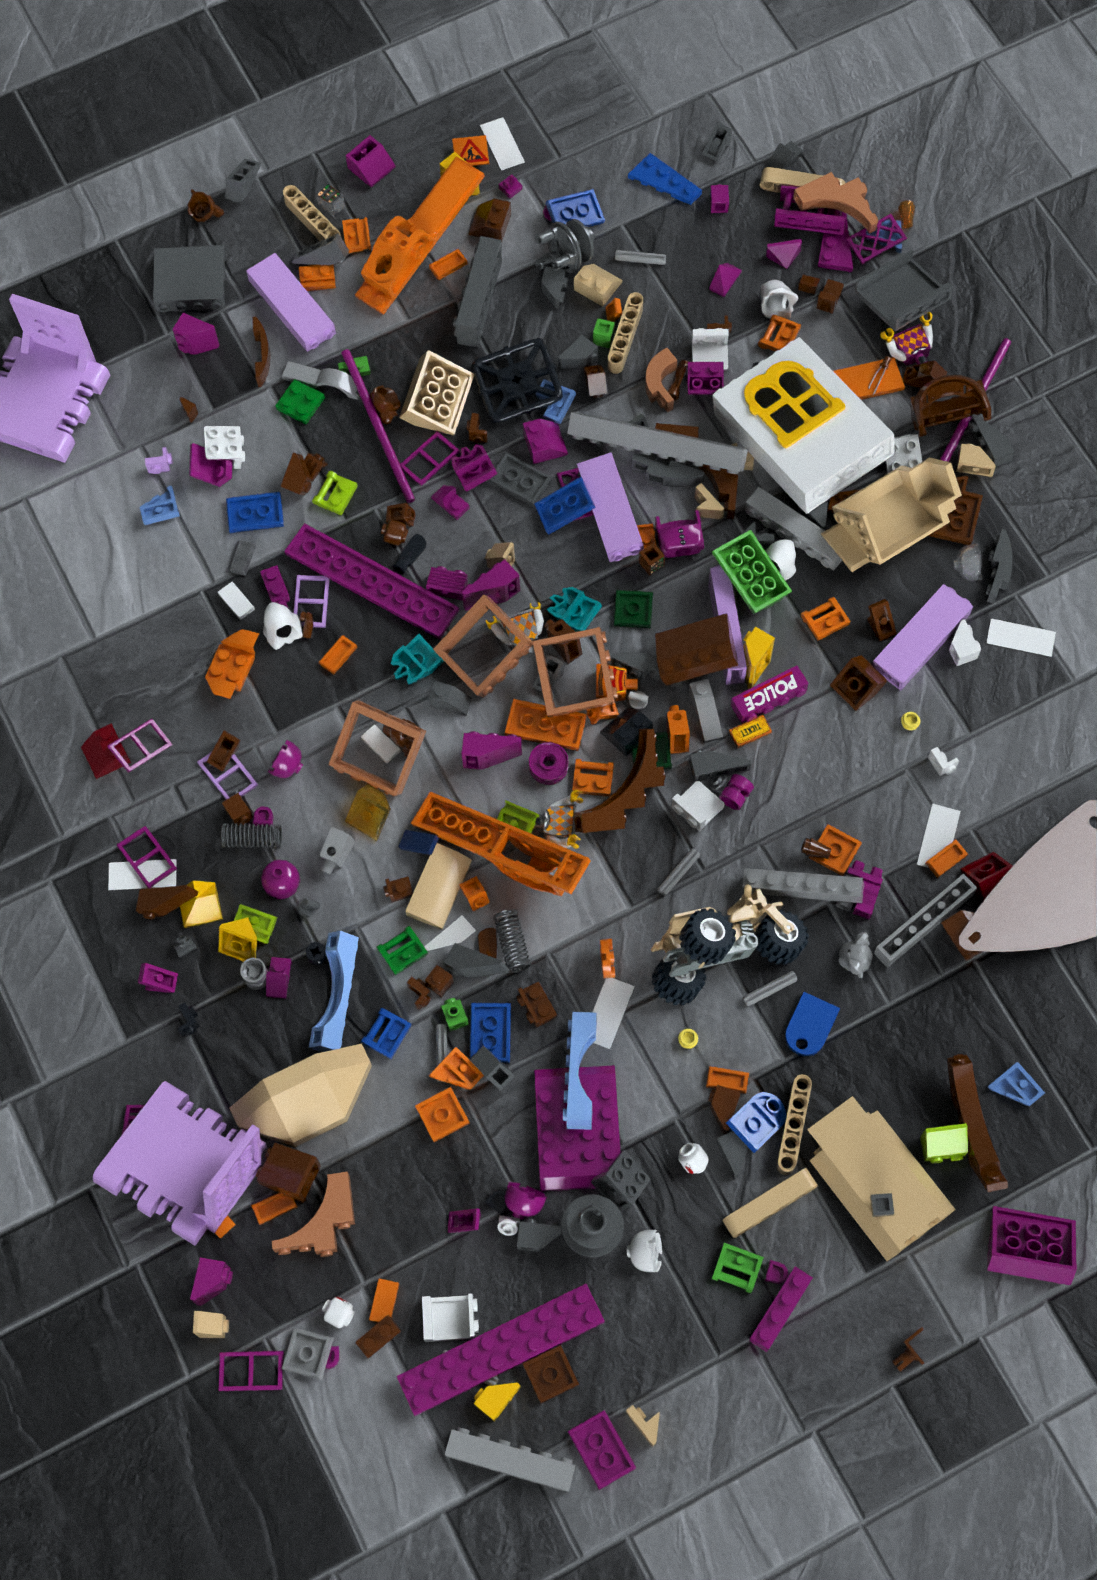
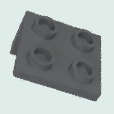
M623 1150L609 1169L594 1177L591 1183L602 1196L610 1199L622 1211L635 1203L649 1183L650 1178L629 1153Z

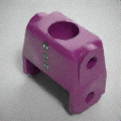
M698 510L694 512V520H677L661 524L659 516H655L657 539L660 550L666 558L698 554L701 550H704V539Z

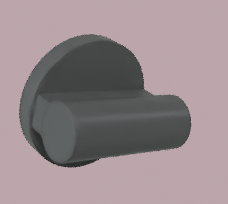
M304 898L297 902V910L300 915L310 917L314 910L320 908V903Z
M185 935L175 940L176 943L173 945L180 958L197 949L192 938Z

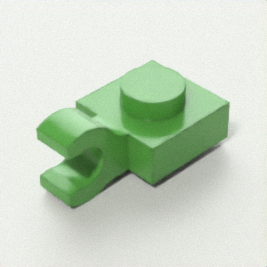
M367 356L353 358L360 375H370ZM345 362L338 363V370L350 374Z

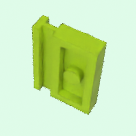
M505 800L504 803L506 804L501 809L497 820L532 833L536 824L535 821L540 815Z
M240 904L234 921L248 917L257 936V941L268 944L278 917Z

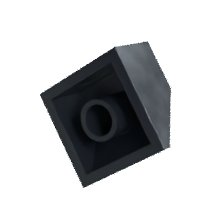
M627 708L603 728L600 733L627 757L633 749L638 747L639 729H653V722L640 710Z

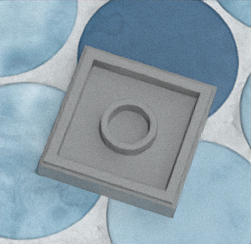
M294 1328L282 1370L322 1380L334 1338Z

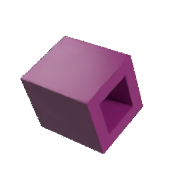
M711 185V213H728V185Z

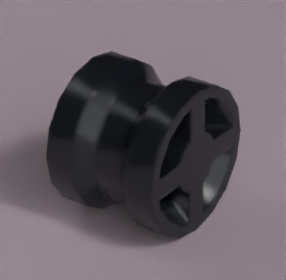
M313 942L307 946L306 956L309 962L313 965L323 964L327 959L325 947L319 942Z

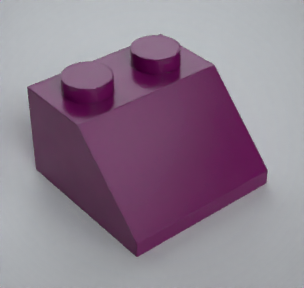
M182 313L173 327L178 348L182 352L196 355L219 347L213 325Z
M544 419L523 423V435L533 464L568 455L558 423Z
M200 1257L190 1300L196 1305L202 1306L226 1290L227 1284H230L232 1281L233 1272L230 1271L231 1268L223 1261Z

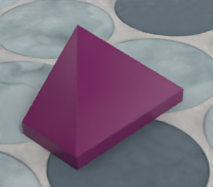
M797 239L767 244L766 257L788 269L801 251L802 240Z
M729 263L720 264L709 290L725 297L742 270Z
M480 1209L449 1212L448 1233L478 1230L481 1218Z

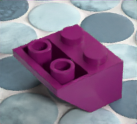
M371 135L346 155L347 168L371 188L396 167L383 145Z
M688 362V395H713L718 389L724 387L723 362Z

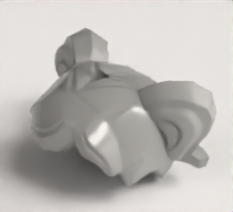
M867 932L857 934L854 941L844 943L839 951L840 965L851 971L852 974L858 975L859 978H863V972L868 970L873 958L872 951L869 948L870 942L868 941L869 935Z

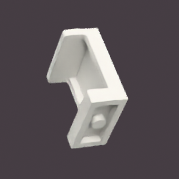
M473 1294L431 1298L430 1296L422 1297L425 1342L474 1339L475 1333H479L478 1320H474V1312L478 1311L477 1299H473Z

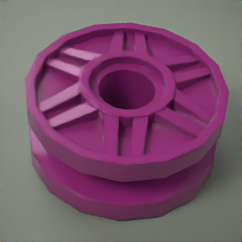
M545 742L537 745L531 751L529 756V772L538 783L555 785L566 777L569 769L568 755L559 744ZM547 761L553 762V765L546 766L544 765V763Z

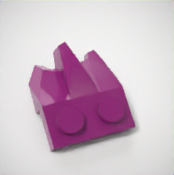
M476 444L471 451L467 447L461 448V456L452 457V466L466 492L498 474L484 447Z

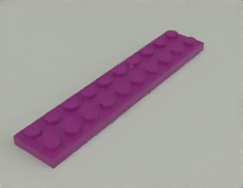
M305 523L284 551L285 555L438 639L443 636L459 612V607Z
M584 1284L396 1377L415 1417L605 1323V1320L587 1284Z

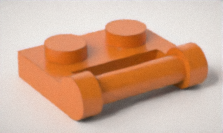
M772 315L769 320L770 324L763 338L759 340L758 346L772 351L782 349L790 341L796 339L801 329V324ZM780 325L781 327L774 341H770L776 326Z
M835 597L828 599V602L810 611L801 613L803 621L808 625L817 641L850 625L851 622ZM830 608L833 609V611L825 614L824 616L816 620L812 619L813 617L827 611Z
M576 759L572 791L579 790L583 794L610 797L614 762L606 764ZM581 769L607 771V776L581 773Z

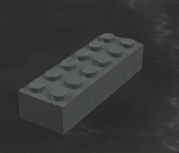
M483 236L480 237L479 243L475 245L474 253L476 254L471 259V272L467 273V286L463 287V300L459 301V314L455 316L453 326L456 327L454 336L457 337V344L477 348L503 261L501 240Z

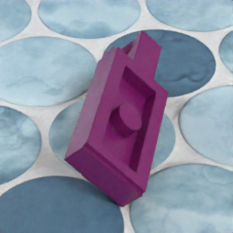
M278 566L260 571L271 602L288 608L287 602H290V597Z

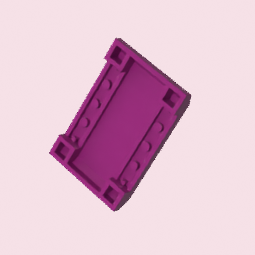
M615 1065L579 1067L578 1076L581 1086L592 1101V1130L567 1129V1121H563V1109H567V1103H564V1090H568V1085H565V1072H569V1068L535 1070L541 1191L595 1189V1186L591 1183L593 1178L606 1172L621 1153Z

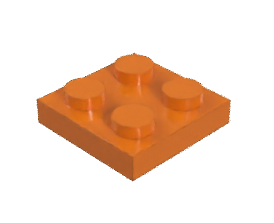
M827 824L818 842L831 848L829 858L811 856L809 858L844 876L862 842Z
M451 1087L415 1105L433 1142L470 1124Z

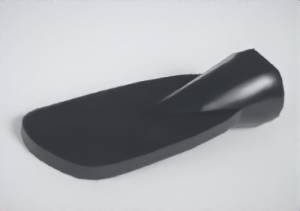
M415 534L407 543L399 560L393 565L395 571L404 574L407 567L417 560L425 550L427 542L421 535Z

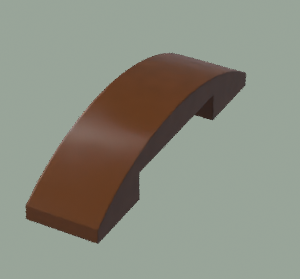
M252 317L255 341H261L262 362H255V373L258 387H262L269 373L271 354L267 335L261 322L257 317Z

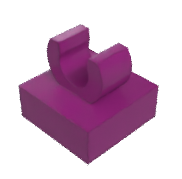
M512 174L498 184V188L509 199L523 189L522 184Z

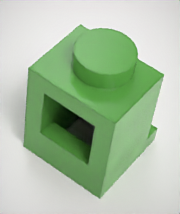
M450 998L444 1001L445 1005L441 1007L450 1032L469 1025L460 999ZM452 1010H458L456 1014L450 1013Z

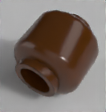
M390 519L387 524H383L380 534L384 535L383 540L385 542L399 546L401 543H405L409 529H406L405 523Z

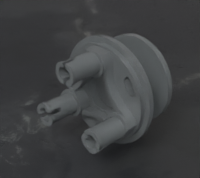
M577 219L569 220L566 225L562 222L552 223L546 231L535 236L537 244L541 245L547 242L550 251L547 256L535 261L537 269L541 271L545 266L549 267L552 265L555 271L559 269L566 270L568 273L578 271L581 262H587L593 257V241L595 237L592 230L588 226H584Z
M595 1194L584 1195L575 1199L566 1208L561 1223L562 1235L567 1245L577 1254L589 1258L601 1257L613 1251L619 1244L624 1231L623 1217L619 1208L610 1199Z

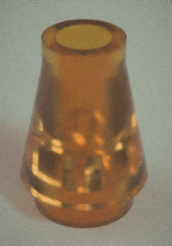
M910 200L902 201L898 207L903 228L913 227L916 206Z

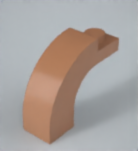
M665 348L650 361L646 370L645 388L650 402L653 403L657 400L661 408L664 407L668 413L673 410L674 399L662 385V380L677 370V359L668 348Z

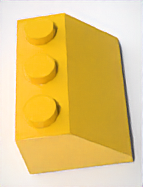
M756 626L752 632L748 631L743 645L747 665L745 680L748 689L756 684L771 662L775 637Z

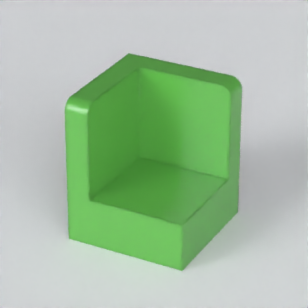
M597 318L593 331V343L595 345L610 348L615 322Z

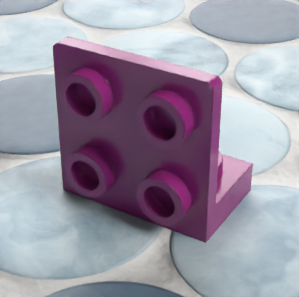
M192 443L190 445L189 476L221 487L232 479V459H207L205 447Z

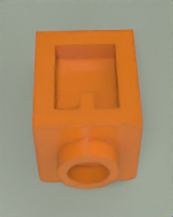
M615 704L587 710V716L592 725L601 719H612L619 715Z
M477 876L459 884L472 911L490 903L486 891Z

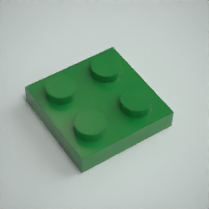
M294 379L275 407L276 410L307 424L325 399V395Z

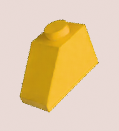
M518 1383L487 1386L485 1390L481 1388L474 1397L476 1400L474 1405L495 1422L521 1386Z

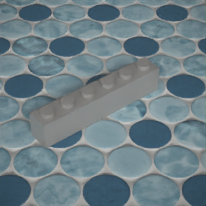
M758 487L746 501L745 511L750 517L761 521L765 527L774 530L778 536L793 541L795 547L804 550L811 558L819 560L824 567L835 570L842 561L821 535L825 530L762 488Z
M750 868L744 869L742 885L743 890L746 884L751 885V894L756 889H760L763 895L862 903L864 890L863 878Z
M962 874L876 947L874 954L888 968L971 898L977 887Z
M460 1427L457 1428V1431L451 1430L445 1457L569 1493L576 1465L572 1464L573 1460L560 1457V1460H555L551 1458L552 1454L540 1451L539 1455L531 1453V1448L519 1445L518 1448L510 1446L511 1442L498 1439V1443L490 1441V1436L478 1433L477 1437L469 1435V1430Z

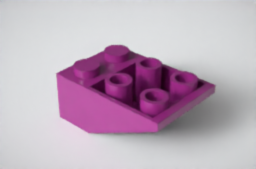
M505 559L501 563H496L489 572L481 574L477 581L473 584H468L463 589V608L465 611L470 610L483 595L490 597L496 604L507 602L520 592L519 574Z
M475 731L464 733L462 745L463 768L483 770L522 755V740L517 735L499 736L496 733L486 735Z

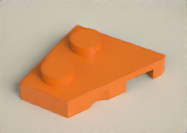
M457 1047L429 1075L433 1079L471 1090L484 1076Z

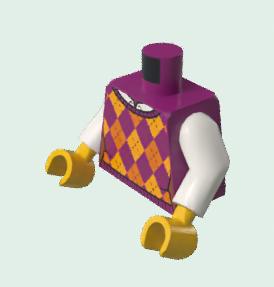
M931 312L927 313V320L924 319V315L919 317L920 321L924 323L923 326L918 324L895 335L892 328H887L888 336L885 331L881 332L880 336L887 341L886 345L892 357L902 361L905 365L915 362L917 365L928 362L926 357L929 356L933 343L932 326L929 324V321L932 320Z

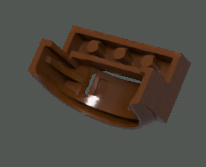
M962 375L941 376L925 384L915 397H910L911 420L914 429L918 430L919 437L926 436V427L970 417L973 414H982L985 421L991 419V406L982 380L975 381ZM958 395L948 400L935 401L945 396Z

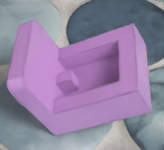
M162 447L163 456L145 458V465L149 474L170 471V464H173L172 454L168 453L166 447Z

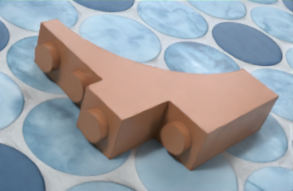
M830 172L795 189L793 199L802 212L814 208L839 210L858 220L869 234L876 231L878 218L870 210L869 203L865 199L867 187L865 183L860 181L859 177L840 186L839 179Z
M348 1172L327 1175V1189L319 1210L296 1233L272 1241V1249L275 1253L278 1252V1255L290 1254L291 1250L299 1249V1252L310 1251L311 1247H314L316 1254H320V1257H329L333 1255V1252H338L335 1227H338V1229H348L351 1227L350 1225L355 1224L351 1182Z

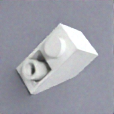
M965 619L961 620L949 649L956 666L976 660L981 651L980 644L977 640L975 641L970 625H967Z

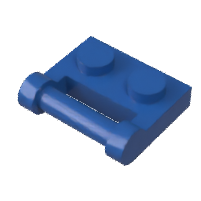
M381 1008L378 1012L379 1016L366 1037L362 1038L361 1043L392 1059L412 1025L386 1009ZM385 1019L390 1020L377 1043L374 1042L373 1039Z

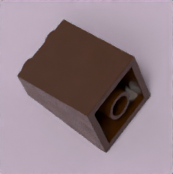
M274 1143L273 1147H269L265 1155L267 1160L264 1166L261 1165L257 1171V1181L264 1187L304 1203L321 1165L316 1156Z

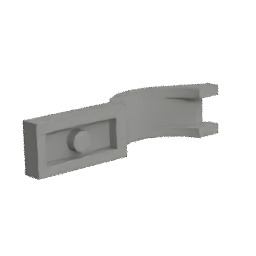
M288 361L282 374L283 380L293 382L295 379L316 389L321 385H329L340 389L349 398L356 400L359 398L352 377L337 369L326 368L319 370Z

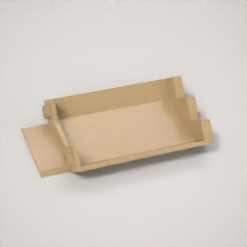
M853 1096L807 1129L820 1146L814 1152L815 1156L810 1162L886 1261L898 1255L908 1245L919 1239L933 1226L940 1223L956 1210L879 1111L872 1114L866 1113ZM892 1193L894 1215L872 1217L870 1195Z

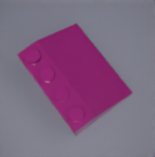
M993 1206L987 1253V1271L1071 1286L1077 1271L1076 1220Z

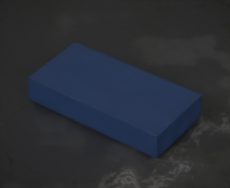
M405 830L398 847L405 851L432 855L439 838L433 834Z

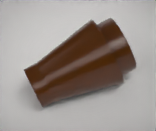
M805 838L801 853H804L805 856L828 859L831 848L813 838Z

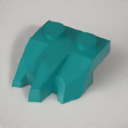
M574 587L563 588V596L554 594L549 598L555 606L549 607L547 611L556 620L563 619L575 632L586 630L602 607L599 601L585 596L583 591Z
M420 634L406 646L402 645L393 654L391 660L392 665L400 666L394 673L396 680L408 675L407 682L409 685L429 676L444 662Z

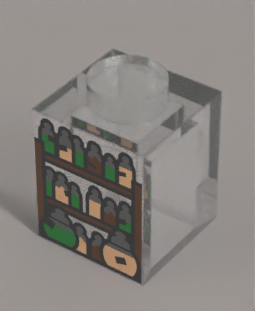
M329 184L316 194L318 205L333 216L345 206L343 194Z

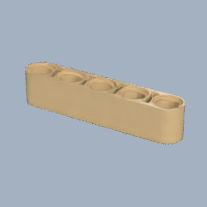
M766 167L762 171L760 187L766 191L781 193V185L801 187L823 175ZM838 178L840 186L845 184L843 179Z
M288 185L284 188L283 196L286 206L319 241L337 233L340 235V232L297 187Z
M637 292L631 293L627 298L608 354V370L613 374L622 372L643 312V296Z
M798 1075L791 1088L776 1164L778 1172L783 1175L791 1174L797 1163L812 1087V1081L807 1075ZM804 1082L807 1088L801 1090L797 1087V1083ZM793 1102H801L803 1104V1108L796 1109L793 1106ZM792 1120L797 1121L799 1128H791L789 1122ZM792 1140L796 1147L788 1148L785 1145V1141ZM789 1160L792 1167L784 1168L781 1165V1161Z
M805 1168L731 1213L722 1221L732 1237L736 1238L811 1192L818 1185L808 1169Z

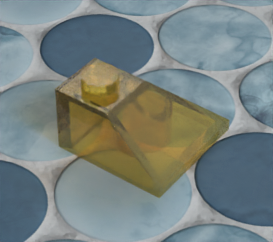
M369 784L358 790L345 822L377 841L391 810L385 794Z

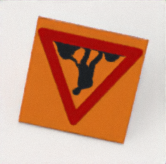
M486 135L452 139L454 152L471 166L489 164Z

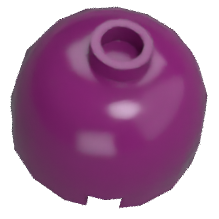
M289 740L285 741L287 746L282 745L272 762V768L268 770V773L278 778L291 777L294 772L298 774L303 766L300 763L302 753L299 747Z
M282 859L274 860L267 864L261 875L263 889L267 895L277 899H286L294 895L301 881L299 871L294 864Z
M509 1182L505 1192V1204L509 1210L513 1211L512 1215L519 1219H524L525 1216L532 1217L537 1215L542 1210L547 1199L545 1194L530 1186L519 1187L521 1183Z

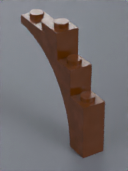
M639 729L636 758L628 777L621 787L601 804L584 811L574 812L575 832L587 833L625 829L627 818L624 809L645 807L646 794L644 788L664 786L665 772L663 767L656 766L658 757L655 752L656 734L654 729Z

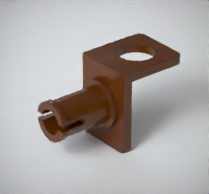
M923 1327L904 1341L907 1350L892 1360L895 1366L903 1361L897 1367L900 1372L914 1360H918L922 1365L924 1364L923 1360L908 1343L924 1330Z

